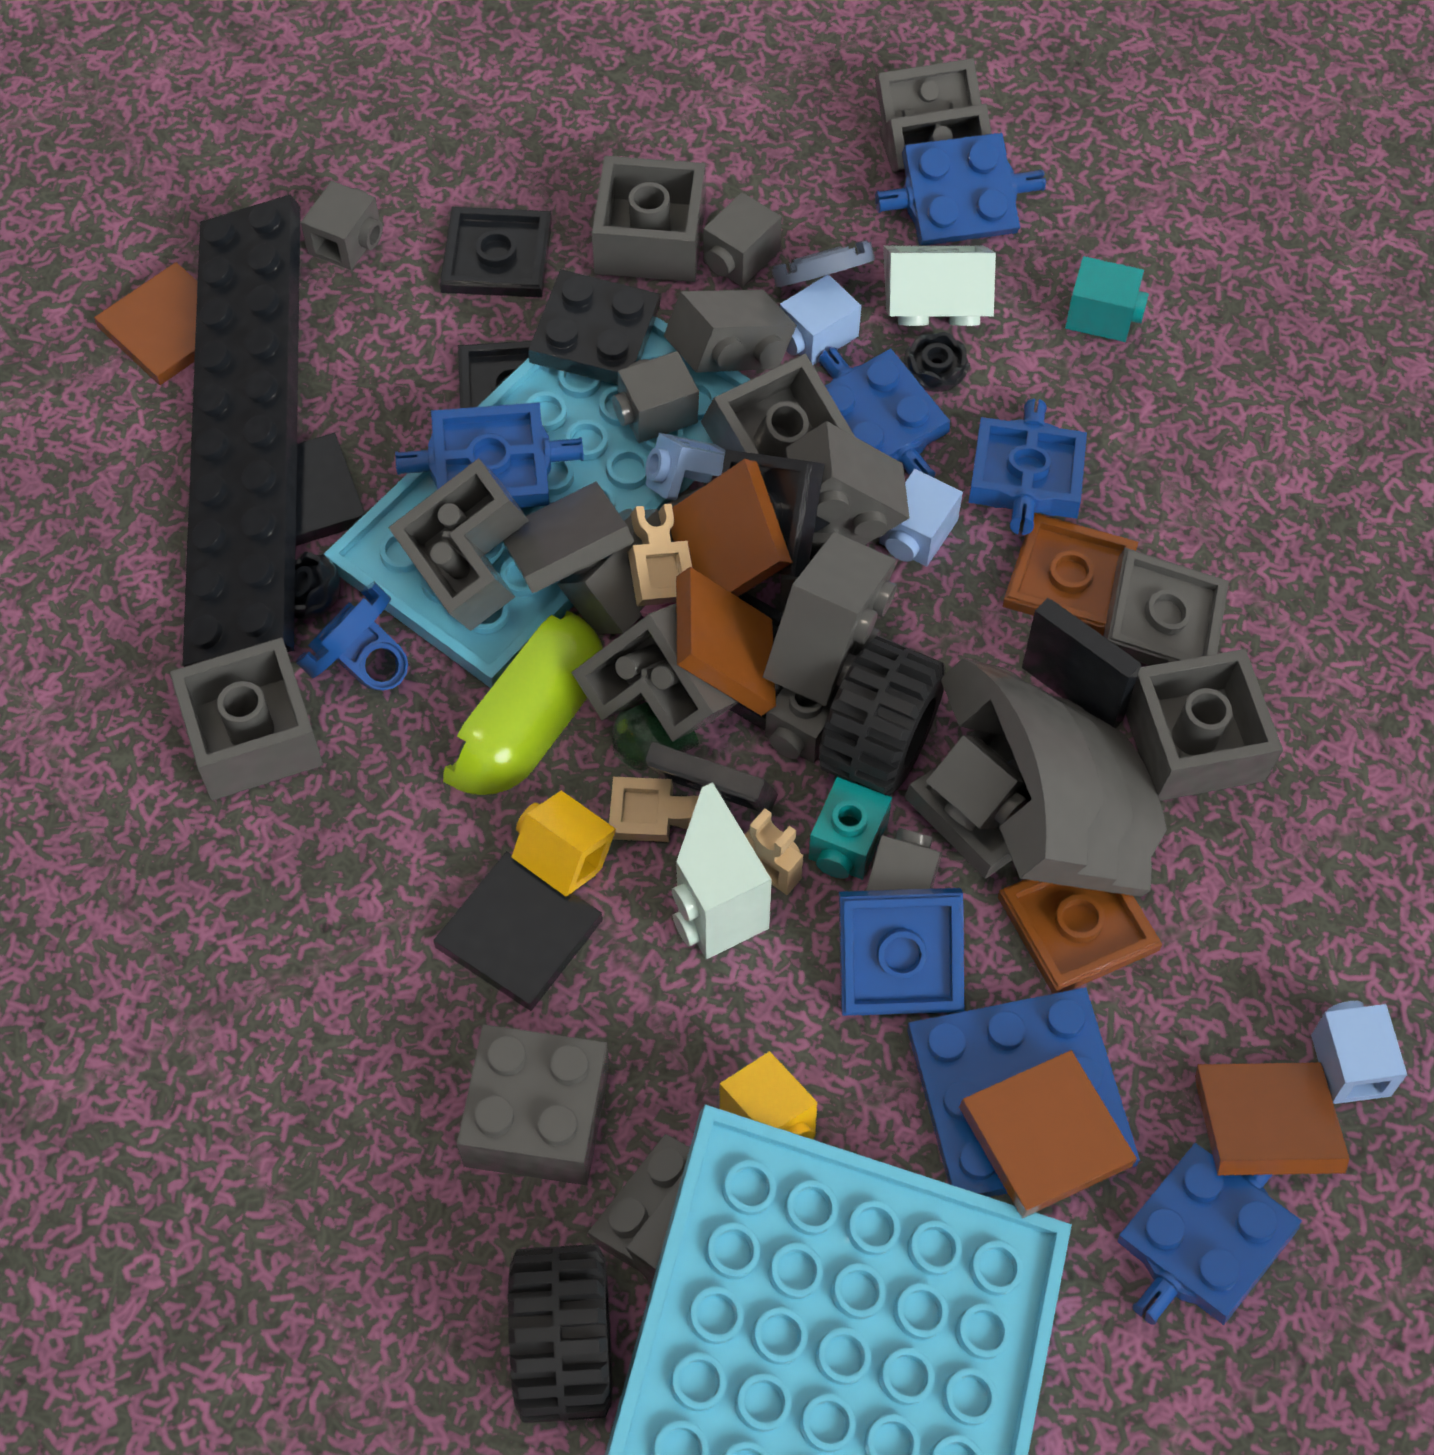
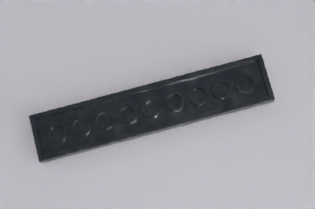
M291 194L200 221L182 666L184 667L278 638H283L287 652L294 651L301 206Z

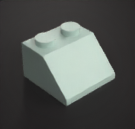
M985 246L883 247L886 312L889 316H898V325L924 326L929 325V316H949L950 325L975 326L980 325V316H994L996 253Z
M712 782L701 788L676 861L677 886L672 888V895L678 907V912L673 914L675 926L684 943L688 947L697 943L706 960L769 929L772 880Z

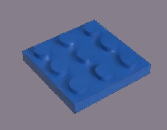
M1086 987L908 1023L907 1031L948 1184L987 1197L1007 1194L1001 1180L959 1108L961 1101L965 1097L1070 1050L1073 1051L1136 1156L1137 1160L1132 1167H1137L1140 1158Z

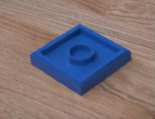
M961 888L839 892L842 1016L964 1012L963 891Z

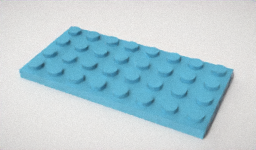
M658 317L655 319L641 360H651L677 351L664 337L668 324ZM681 356L699 390L698 423L670 432L668 435L713 444L701 423L713 398L751 379L739 371L696 373ZM528 358L478 406L540 402L542 426L549 435V441L578 439L582 437L584 461L551 462V470L547 478L549 504L597 481L618 513L626 509H632L633 511L636 506H644V510L658 509L659 511L663 504L672 501L663 498L646 486V461L651 450L655 448L658 437L638 443L630 425L622 426L612 403V396L618 394V385L529 363ZM430 472L408 473L336 541L324 555L333 562L339 576L358 591L362 592L364 588L375 581L391 597L384 610L488 687L492 688L538 627L550 615L561 619L565 615L566 610L569 611L574 605L557 585L559 581L532 593L502 541L485 555L515 598L473 630L467 629L447 612L388 528L437 490ZM683 477L679 493L685 491L695 480ZM545 506L522 507L521 510L527 516Z

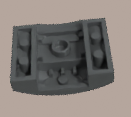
M962 658L941 679L959 727L1006 736L1032 799L999 826L1020 879L1143 897L1150 892L1152 875L1151 856L1167 828L1161 803L1151 776L1140 755L1125 734L1088 713L1074 702L1052 696L1037 686L1025 682L1018 675L1004 667Z

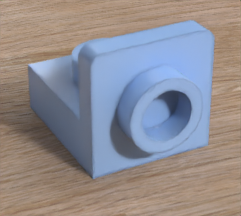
M659 433L656 446L651 450L646 461V486L665 499L677 500L683 477L709 483L713 475L720 476L722 474L725 449L712 443Z

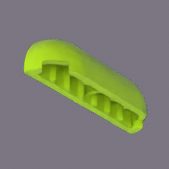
M566 610L564 618L559 619L550 615L538 627L463 724L457 737L466 741L454 765L445 766L443 782L466 793L489 795L509 790L530 775L587 699V696L571 672L602 650L603 645L595 630L584 619Z

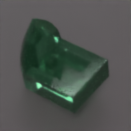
M647 702L625 712H620L613 724V752L622 762L633 769L646 770L650 768L645 760L652 742L682 752L699 746V740L695 731L672 742Z

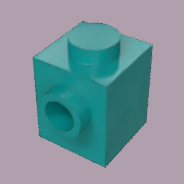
M1083 256L1071 297L1065 329L1126 342L1131 322L1141 324L1149 296V293L1139 291L1144 270Z
M837 777L811 832L809 859L815 861L821 871L832 877L844 879L851 875L863 880L880 843L881 836L888 825L892 797Z

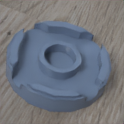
M868 240L856 242L857 253L855 247L849 249V247L841 248L840 246L794 259V262L789 263L791 270L787 272L785 264L773 266L774 269H772L776 287L791 285L874 261L875 256L872 244Z

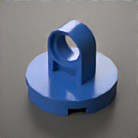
M374 581L361 592L368 601L363 598L356 606L349 602L308 644L316 654L313 656L310 652H307L297 658L296 664L312 679L321 674L333 662L338 661L356 680L368 689L384 691L393 689L402 683L408 670L407 656L403 649L374 622L386 608L391 597ZM375 649H385L395 658V672L387 681H375L366 672V658Z

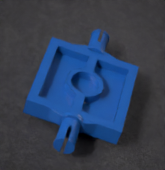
M1003 133L905 145L902 151L906 174L904 188L876 191L875 204H877L876 209L878 213L907 209L909 216L915 224L919 246L1018 233L1020 229L1016 207L1017 194L1044 191L1046 179L1043 178L1045 174L1042 169L1014 174L1007 159Z
M829 348V354L825 350L820 355L818 362L833 379L825 387L854 436L903 463V468L909 476L914 469H917L934 478L936 475L935 471L931 469L920 454L928 444L950 432V420L894 351L890 348L866 363L850 368L836 348Z
M1030 399L1025 403L1023 420L1005 421L981 417L968 503L987 505L994 508L1013 509L1010 529L1015 534L1019 533L1021 520H1023L1022 535L1032 532L1034 528V513L1077 519L1081 504L1087 432L1061 429L1044 423L1047 405L1040 399L1036 412H1034L1035 399Z
M540 402L432 410L433 433L428 443V450L395 452L397 475L430 472L437 490L479 458L502 482L520 508L549 505L547 478L551 470V462L584 461L582 437L578 439L549 441V435L542 426Z
M1194 1143L1119 1234L1118 1243L1143 1262L1154 1279L1140 1299L1132 1305L1134 1312L1141 1317L1148 1309L1145 1321L1155 1325L1157 1319L1173 1299L1177 1297L1180 1300L1198 1305L1222 1325H1225L1299 1230L1302 1222L1301 1219L1273 1200L1263 1188L1272 1175H1217L1213 1155L1197 1143Z

